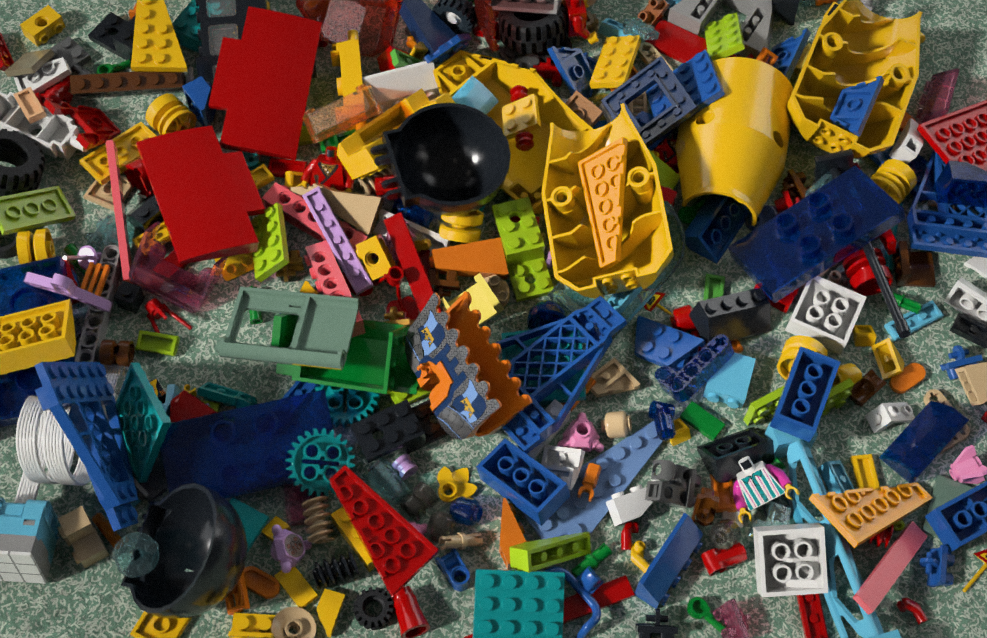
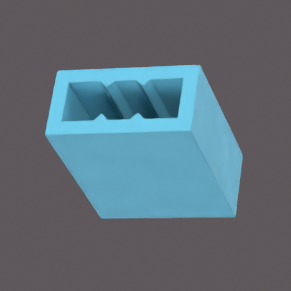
M717 347L703 397L707 398L710 402L726 403L730 408H742L746 400L756 358Z

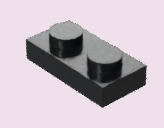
M958 313L949 331L987 349V326Z

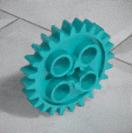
M320 384V387H315L316 394H313L315 400L313 403L317 415H320L322 421L326 420L328 425L334 422L335 428L342 424L343 429H345L347 424L351 425L363 418H367L368 414H375L373 408H379L380 393L348 389L349 394L347 395L346 388L334 390L336 388L334 386ZM347 396V412L344 413L346 408L344 400H346Z
M317 428L313 429V435L305 431L306 438L298 436L299 444L291 443L295 449L287 451L292 455V458L285 459V461L291 463V466L287 467L286 470H292L293 473L288 478L296 479L293 486L300 484V492L307 489V495L311 496L313 491H315V497H319L321 492H323L324 496L328 497L329 490L332 494H336L330 484V480L325 476L327 469H333L336 474L345 465L348 468L355 467V464L350 463V460L355 458V455H349L348 453L353 448L345 447L348 440L340 441L342 434L334 437V430H330L326 434V428H322L319 434ZM309 445L314 446L316 449L313 457H309L306 454V448ZM330 447H334L337 451L334 459L329 458L327 455ZM321 458L322 461L338 462L339 466L322 465L320 468L318 464H304L302 460H320ZM308 466L314 470V475L310 479L304 475V470Z

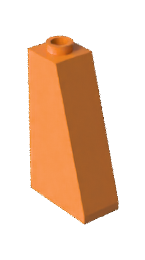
M501 237L432 249L431 256L428 257L430 268L439 270V274L447 275V271H457L458 276L474 277L480 273L483 278L497 275L503 280L507 279L509 275Z

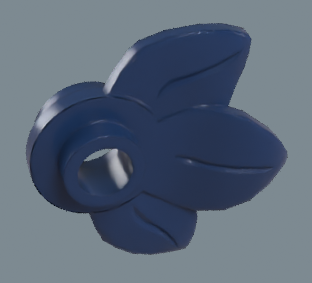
M765 205L757 218L755 226H751L753 217L747 207L748 215L745 218V225L748 229L753 231L761 229L765 233H771L778 229L775 222H773L778 213L776 207Z

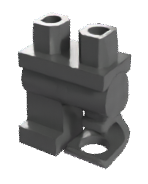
M654 460L651 479L669 480V483L648 481L645 500L677 508L694 507L697 495H694V488L701 485L702 479L701 476L697 475V470L682 465H675L670 460ZM660 464L661 472L656 475V467Z

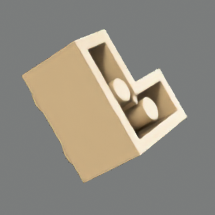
M83 506L57 518L61 525L57 527L58 531L68 546H73L75 551L72 552V555L77 564L82 563L87 568L109 556L92 519Z

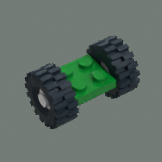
M438 0L433 7V12L456 35L470 34L479 20V12L476 11L483 0Z

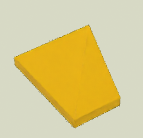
M890 338L871 346L884 381L903 372L905 363Z

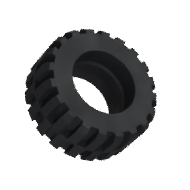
M562 3L557 15L499 11L498 14L500 40L510 50L521 54H541L544 51L548 52L547 49L552 46L557 48L563 42L567 33L566 10Z
M7 129L0 130V161L16 166L6 167L0 165V197L38 189L45 166V156L40 146H37L38 144L33 139L30 140L27 135H21L18 131L14 130L13 132L7 131Z

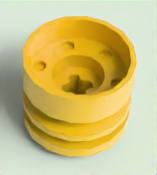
M169 93L156 98L149 105L145 116L147 123L158 131L160 135L194 128L197 121L196 115L176 96Z
M888 159L869 178L867 183L878 205L884 209H895L917 184V177L914 171L904 162L897 159Z

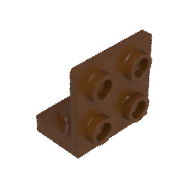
M899 241L896 245L895 254H893L896 286L935 287L932 253L911 252L907 247V241Z

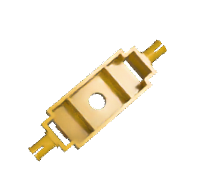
M349 30L347 32L348 41L332 44V51L330 53L332 67H341V77L336 78L338 96L343 95L344 107L335 108L339 130L356 129L357 131L366 125L367 121L358 31Z

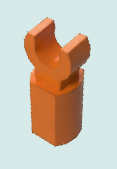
M588 464L582 481L583 486L578 490V498L581 497L583 492H587L589 494L588 501L591 502L593 500V489L596 488L602 470L600 465Z

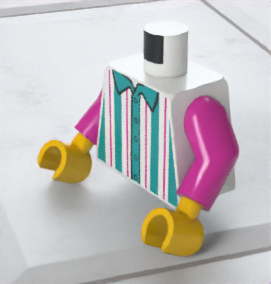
M749 456L738 461L742 471L736 474L737 480L733 484V499L737 511L740 512L738 519L742 524L743 515H748L750 522L752 521L751 514L746 511L747 508L751 511L784 493L788 499L793 500L790 496L792 490H795L796 494L800 495V491L791 486L792 482L782 469L772 464H765L763 461L753 464Z

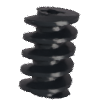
M351 551L348 552L347 559L343 554H340L339 561L334 556L331 557V564L326 559H323L322 566H320L316 561L314 562V569H312L317 590H320L321 583L326 588L329 587V580L336 585L338 577L342 582H345L347 574L351 580L354 579V572H357L359 575L356 560Z

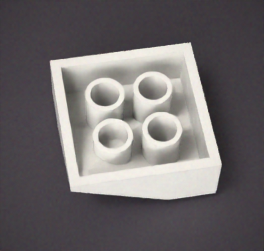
M811 273L785 331L796 336H808L816 339L826 349L841 355L867 297Z
M804 523L753 527L757 592L761 597L828 593L825 530L821 524Z

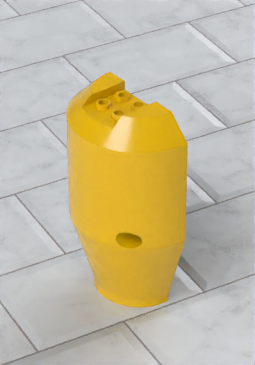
M843 0L818 28L787 105L792 123L806 141L829 153L852 149L854 158L880 153L893 146L919 76L920 22L923 12L919 11L908 18L892 19L870 11L863 5L861 0ZM877 76L883 77L884 83L861 136H856L831 122L830 116L842 89L856 86L864 81L866 84L874 82Z
M746 57L721 58L712 62L725 95L679 125L675 148L683 198L682 206L685 207L689 201L702 195L718 194L729 196L748 207L753 217L751 226H755L759 214L784 172L792 124L787 105L793 91V86L782 72L762 61Z
M624 103L620 104V114L612 122L597 129L567 131L557 127L553 122L549 123L550 137L541 195L554 277L557 281L575 292L595 299L599 296L605 298V295L622 293L642 287L644 290L653 284L674 256L657 165L626 112ZM624 137L628 139L621 261L604 270L599 266L577 162Z

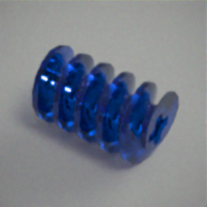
M397 198L394 202L391 212L393 214L401 212L406 220L427 229L430 227L434 217L433 213L425 211L417 205L404 207L400 198Z

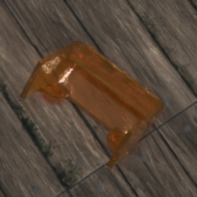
M362 84L355 88V92L320 109L315 110V108H311L304 112L305 116L302 118L314 145H319L320 142L383 113L370 85Z

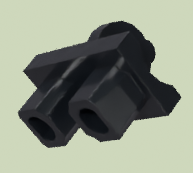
M654 609V615H646L645 617L646 621L653 622V624L635 623L638 638H652V633H660V638H674V634H678V627L674 625H660V622L668 623V616L660 615V609Z

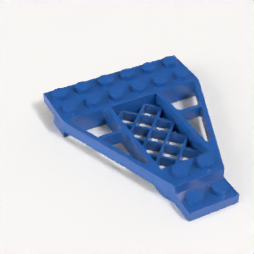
M933 149L907 215L910 247L912 249L987 258V201L972 195L975 197L974 201L967 195L968 192H963L960 188L955 187L959 179ZM929 171H932L935 192L923 191ZM947 177H951L955 183H952ZM952 191V192L955 193L958 197L955 198V197H954L953 195H951L949 192ZM919 199L934 200L937 203L938 212L915 208ZM961 199L968 204L967 207L960 202ZM954 205V206H955L958 210H960L961 212H960V213L956 212V211L952 208V206ZM973 208L978 213V215H975L969 209Z
M602 296L596 298L586 307L572 312L566 318L495 342L501 346V349L517 344L523 350L509 361L511 369L508 375L510 378L518 377L520 380H524L523 386L521 385L518 391L519 395L528 394L532 399V403L519 412L502 429L526 454L560 428L612 343V336L627 325L626 319ZM567 331H573V337H563V335ZM541 336L538 340H536L528 347H526L522 343L532 338ZM552 343H558L557 349H547V347ZM562 343H572L571 350L561 349ZM576 343H586V350H575ZM536 355H542L541 362H531V359ZM546 355H556L555 362H545ZM560 355L570 356V362H559ZM589 364L573 392H570L563 384ZM520 368H526L525 374H515V372ZM530 368H540L539 374H529ZM544 368H554V374L543 375ZM528 380H538V386L527 387ZM556 389H561L569 398L554 420L540 406L539 402Z
M41 362L34 365L42 387L35 390L43 411L51 410L85 465L98 500L107 514L113 531L115 532L138 524V513L131 505L132 502L138 500L137 489L134 483L118 409L115 405L114 389L107 381L105 367L100 362ZM103 405H105L108 420L102 408ZM71 406L69 415L65 411L64 407Z

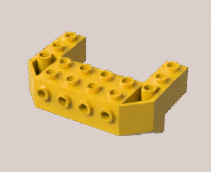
M421 88L338 144V158L352 180L358 177L363 179L377 171L380 172L388 166V164L376 166L374 163L376 157L386 154L373 155L370 151L372 147L383 144V132L398 129L408 116L421 108L433 104L455 103L449 92L429 101Z

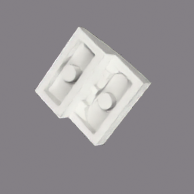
M545 445L541 465L566 482L568 489L572 490L580 473L585 451L582 449Z

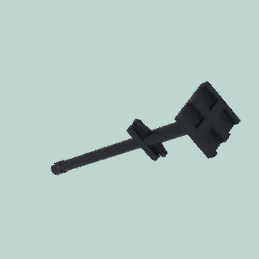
M852 149L814 157L816 163L814 167L815 188L834 184L847 214L836 219L837 225L840 224L839 230L841 232L855 230L893 318L899 337L906 338L910 336L911 330L902 315L865 230V227L874 224L873 212H858L846 184V181H851L853 176L854 153Z

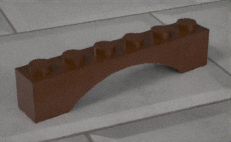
M136 71L70 75L71 94L74 96L128 91L183 90L182 86L186 84L185 72Z

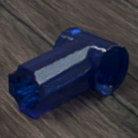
M656 400L652 401L648 413L649 417L654 419L659 439L666 441L674 438L676 435L673 421L675 406Z

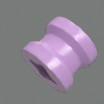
M403 454L392 464V468L399 472V477L402 480H406L418 470V466L410 461L411 457L408 454Z

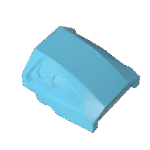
M471 76L452 97L456 104L470 106L486 115L499 102L474 76Z

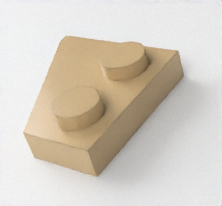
M615 357L591 375L596 383L590 391L597 398L640 388V383Z

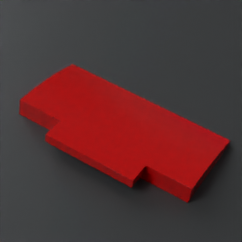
M248 6L242 39L223 37L209 100V108L226 111L220 140L222 149L296 160L322 22Z
M212 125L175 131L136 142L180 265L257 252L259 241L249 216L264 214L265 207L242 151L223 153Z

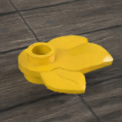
M444 466L438 472L437 481L440 485L438 496L444 502H453L457 498L468 499L477 490L476 485L468 483V468H461L451 472ZM450 489L453 493L446 495L444 492Z

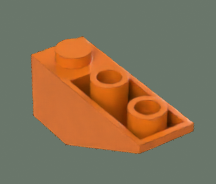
M503 498L499 552L507 570H510L509 547L529 542V540L526 541L524 538L525 530L522 523H517L516 511L513 504H509L507 499Z

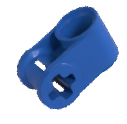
M455 548L451 549V552L441 558H435V562L442 574L446 576L456 591H465L469 588V570ZM458 576H464L466 580H464L463 582H457L455 578Z

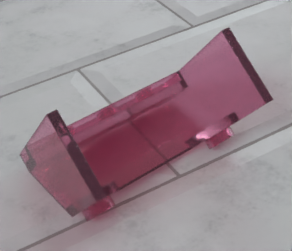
M157 221L147 228L143 234L129 271V279L134 285L140 286L142 289L190 313L198 312L217 284L228 257L219 259L213 265V268L206 267L202 269L198 276L164 260L166 248L161 242L155 240L161 222Z

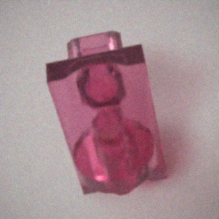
M735 599L728 600L713 611L715 619L718 622L724 620L727 626L721 630L722 638L750 637L747 631L749 630L747 622L752 619L751 614L744 615L742 609L738 608Z

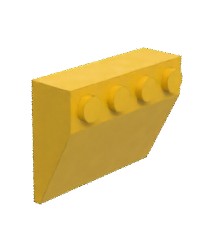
M70 299L0 316V375L25 370L41 362H54L75 356L76 336Z

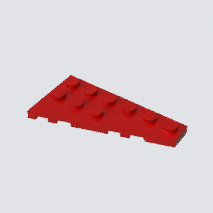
M345 465L330 478V484L391 597H394L438 554L439 549Z

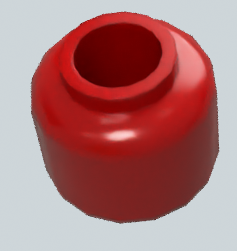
M685 305L673 310V317H670L673 328L683 332L696 329L689 317L690 312L693 310L691 305Z

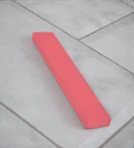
M914 521L907 524L853 597L868 615L875 611L928 537Z

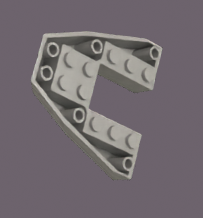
M682 0L669 10L668 22L699 36L722 3L748 15L741 25L745 49L735 53V55L739 54L741 57H747L752 53L753 59H756L763 47L767 49L770 47L775 18L773 0Z

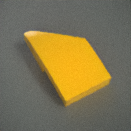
M324 589L317 606V613L320 623H322L326 630L327 637L331 638L337 624L338 615L345 601V594Z

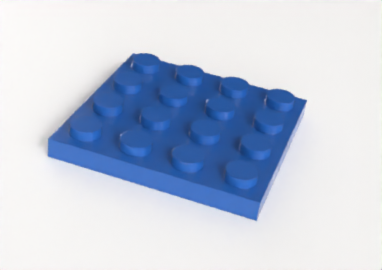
M706 49L697 53L692 59L672 71L699 110L696 113L725 95L710 54ZM657 83L646 91L654 118L672 105Z

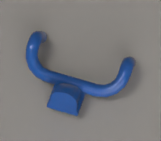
M590 566L577 578L561 567L545 569L544 571L565 572V580L591 607L592 617L581 627L576 635V638H585L600 621L601 609L592 594L604 581Z

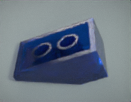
M949 160L934 184L937 203L987 207V171L968 162Z

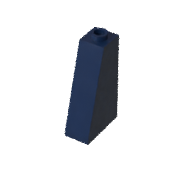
M403 0L401 2L402 6L399 14L417 44L421 41L428 48L425 56L428 54L432 55L438 50V47L456 36L422 0Z

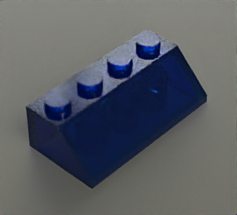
M930 401L879 458L908 483H915L961 432L969 419L952 406Z

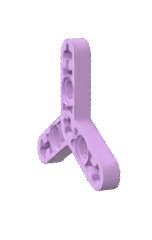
M27 272L23 281L37 288L66 295L105 312H110L113 302L77 287L72 279L54 273L53 278Z

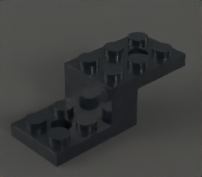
M110 12L88 34V37L91 41L125 60L129 59L131 62L136 15L128 22ZM112 32H118L116 35H110Z
M406 399L351 424L350 429L367 462L370 463L402 447L407 454H410L448 436L449 434L445 432L439 422H430L429 418L435 415L430 408V400L411 408ZM377 431H381L384 434L381 439H374L372 435Z

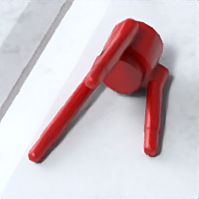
M151 299L146 303L145 309L148 312L146 317L150 320L156 333H160L154 319L163 317L167 320L168 317L165 315V312L183 326L192 330V326L171 311L165 304H161L158 299Z

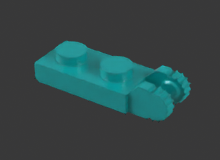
M206 382L198 388L197 395L204 397L206 400H216L226 406H236L242 412H249L258 403L257 398L250 394L211 382Z

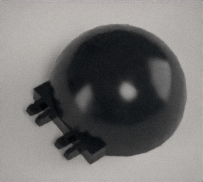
M456 103L433 104L417 110L408 116L398 129L383 132V144L374 146L370 150L373 155L386 154L374 159L376 166L386 164L391 166L394 178L383 181L381 185L384 189L398 188L385 193L387 200L401 198L404 207L417 205L425 211L442 216L465 215L477 211L489 203L504 184L509 172L511 155L506 136L491 117L478 109Z
M196 483L184 484L174 489L160 502L151 501L147 513L142 515L143 525L137 529L139 536L133 553L127 557V561H129L128 567L122 571L124 578L121 586L131 590L134 602L141 610L157 617L169 619L189 618L211 610L232 592L240 580L245 567L247 538L239 514L217 491ZM186 569H189V570H192L193 572H186L185 570H186Z

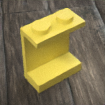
M479 273L474 276L477 283L464 292H469L472 297V302L469 306L470 311L477 309L481 312V320L479 321V326H481L505 309ZM463 293L449 302L443 297L441 299L444 304L441 307L443 311H446Z

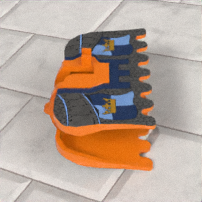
M464 292L446 311L441 313L438 311L441 303L438 293H433L407 332L405 338L407 361L418 377L417 382L420 387L425 391H431L429 396L430 408L446 433L458 440L470 438L474 435L481 437L494 434L519 412L532 403V399L528 394L519 395L518 391L521 387V380L518 377H509L508 373L511 369V363L508 360H499L498 356L501 352V346L498 343H489L491 329L488 326L480 328L481 312L477 309L470 311L469 306L472 302L470 293Z

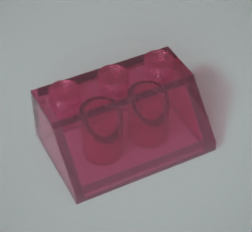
M956 68L933 74L930 81H926L923 91L926 93L922 94L919 102L922 107L918 108L915 118H918V124L948 113L960 69Z

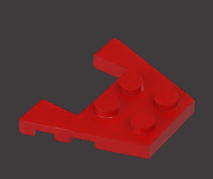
M46 98L43 104L53 115H70L75 124L86 132L79 133L76 138L86 150L104 144L107 140L114 139L122 132L101 109L83 105L72 107L68 102L63 101L57 104L53 103V99Z

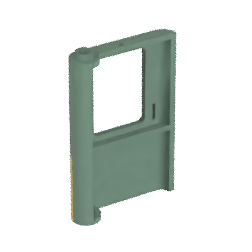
M240 286L226 335L217 341L216 352L219 353L220 357L343 370L359 310V298ZM254 310L298 315L291 345L285 348L236 342L245 311Z

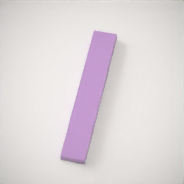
M318 186L303 194L302 197L356 295L358 296L374 287L320 187Z

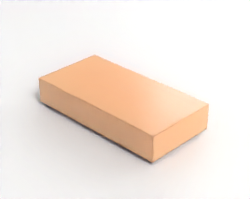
M31 87L13 94L30 124L47 117L44 108Z

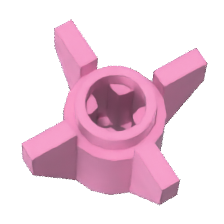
M973 445L964 448L954 463L950 465L949 473L953 480L969 484H979L985 481L984 475L987 474V467L982 465V462L976 456Z

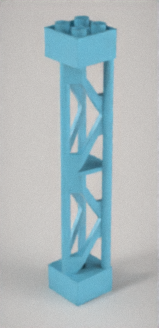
M769 423L764 436L772 440L775 458L787 457L789 477L792 482L791 486L798 489L796 467L797 463L801 461L813 493L826 495L827 491L810 451L818 437L817 431L811 441L808 442L772 428ZM792 490L790 496L793 498L791 500L793 504L792 516L795 523L804 524L802 520L805 519L808 523L821 524L825 530L828 593H823L840 638H848L841 620L842 616L858 635L863 638H901L898 629L886 633L883 632L875 611L868 615L859 605L864 619L858 620L839 600L834 572L835 557L839 556L854 595L864 583L847 540L823 514L824 520H816L799 501V495L796 494L795 490Z

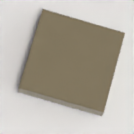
M52 49L24 53L4 72L7 77L34 74L55 54Z

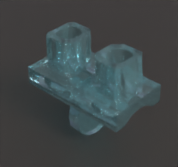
M108 215L105 219L100 218L96 223V231L88 233L85 237V240L96 252L102 253L103 249L110 242H118L116 222L111 215Z

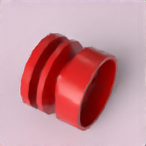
M874 248L888 283L891 286L893 277L889 268L885 266L886 260L883 257L881 249ZM863 249L849 255L842 265L847 278L850 279L849 283L852 291L863 296L880 293L881 290Z

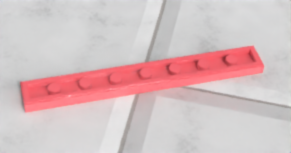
M107 140L106 149L123 281L134 284L118 152L114 141Z

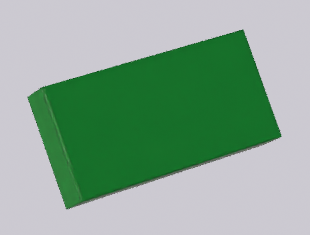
M693 401L690 402L679 417L711 441L715 440L726 425Z

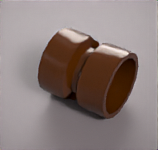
M102 340L99 350L100 364L103 366H114L117 363L120 367H129L133 363L135 355L133 341L120 340L117 343L116 340Z

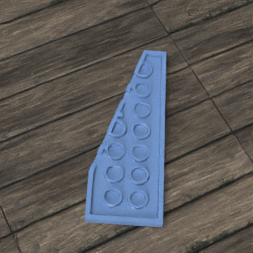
M652 421L581 467L572 490H569L570 497L542 526L521 510L520 512L540 540L581 532H590L591 535L609 512L606 502L612 499L611 495L621 491L625 492L633 479L666 439L665 434ZM594 463L600 465L602 470L596 488L593 489V500L589 502V494L587 492H583L580 498L577 497L579 488L583 486L582 481L588 464Z

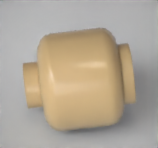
M625 411L606 413L605 420H601L602 432H606L610 439L627 437L629 432L632 431L630 415H627Z

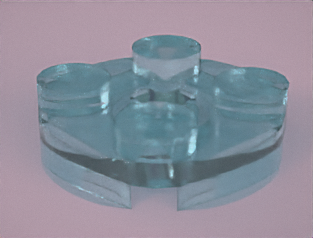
M129 533L116 543L113 550V560L118 567L117 569L123 575L131 578L141 577L156 567L159 560V545L145 533ZM137 549L140 551L141 558L134 560L131 551H136Z

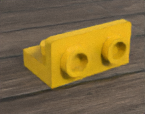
M234 613L232 628L228 636L229 638H274L271 626L276 615Z

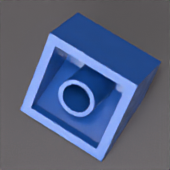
M200 76L183 85L182 88L188 108L196 115V119L203 127L211 126L216 113V109L209 108L212 85Z

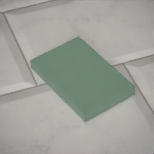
M938 474L931 494L933 498L929 502L926 515L937 507L973 489V487ZM925 518L922 531L938 537Z

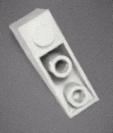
M912 118L907 122L889 154L892 159L900 160L905 164H908L917 157L924 143V137L917 130L919 124Z
M642 485L630 488L631 493L624 495V492L621 491L611 495L612 499L607 501L606 505L614 526L643 515L653 503L652 501L645 500L647 487L643 488Z

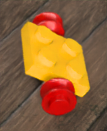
M516 85L510 90V100L512 103L501 107L504 135L507 140L515 138L518 150L529 151L534 147V137L530 131L541 127L538 98L535 94L528 96V89L525 86Z

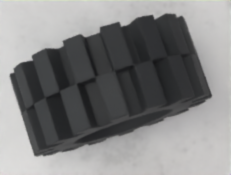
M369 587L368 591L362 590V594H358L357 600L354 601L355 618L365 629L371 628V630H376L375 628H379L380 630L384 625L387 626L389 620L393 618V601L390 594H387V591L384 589L381 591L379 587H376V590H373L372 587ZM372 601L379 602L383 607L382 612L375 617L369 616L365 611L367 604Z

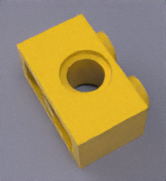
M49 5L20 24L24 36L37 47L42 43L48 42L49 38L56 33L62 32L63 28L66 27L62 16Z
M381 234L355 245L357 256L360 260H363L366 266L365 270L372 281L384 276V274H388V270L396 266ZM372 253L378 255L379 260L377 263L372 260Z

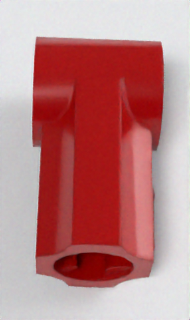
M740 542L722 549L713 548L700 555L709 576H714L713 573L718 571L722 573L728 567L745 562L748 559L746 550Z

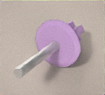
M85 245L79 249L77 255L63 256V259L77 260L79 266L87 270L90 262H94V264L100 263L102 253L96 252L89 245Z

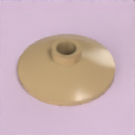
M287 607L276 614L272 622L271 631L274 634V638H314L316 623L312 615L305 609ZM293 628L297 633L292 634L289 632V629Z

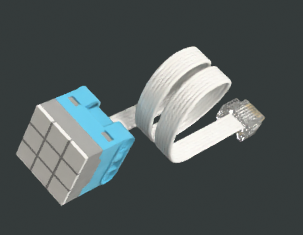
M103 365L106 369L105 376L108 383L112 385L114 389L113 395L117 400L125 380V366ZM31 395L23 404L16 428V451L23 470L14 503L5 502L4 498L0 497V581L46 584L56 543L59 539L57 537V527L61 525L50 501L36 500L40 484L84 486L91 480L80 457L73 475L71 474L70 468L75 449L51 410L43 411L38 397ZM103 405L102 408L108 420L105 405ZM71 406L64 407L65 411L69 415ZM45 466H47V468H48L47 474H46L45 471H44V470H45Z

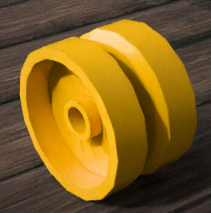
M477 210L459 216L441 215L444 223L439 225L438 234L444 239L456 242L471 243L480 241L482 231L477 226L483 224L484 213Z
M48 228L37 229L34 235L29 230L17 233V255L20 267L25 275L27 272H32L55 262L54 242Z
M798 335L790 337L786 340L778 360V373L787 380L800 346L828 357L824 345L808 336Z

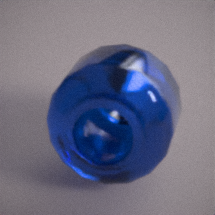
M461 496L451 503L450 514L455 523L473 526L481 520L483 507L477 499Z

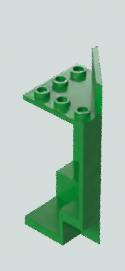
M284 313L274 315L271 346L288 348L291 345L298 315ZM363 319L365 333L351 338L343 370L279 363L276 365V374L292 376L294 381L380 394H388L395 391L416 395L419 388L418 377L411 369L405 354V338L410 328L409 325Z

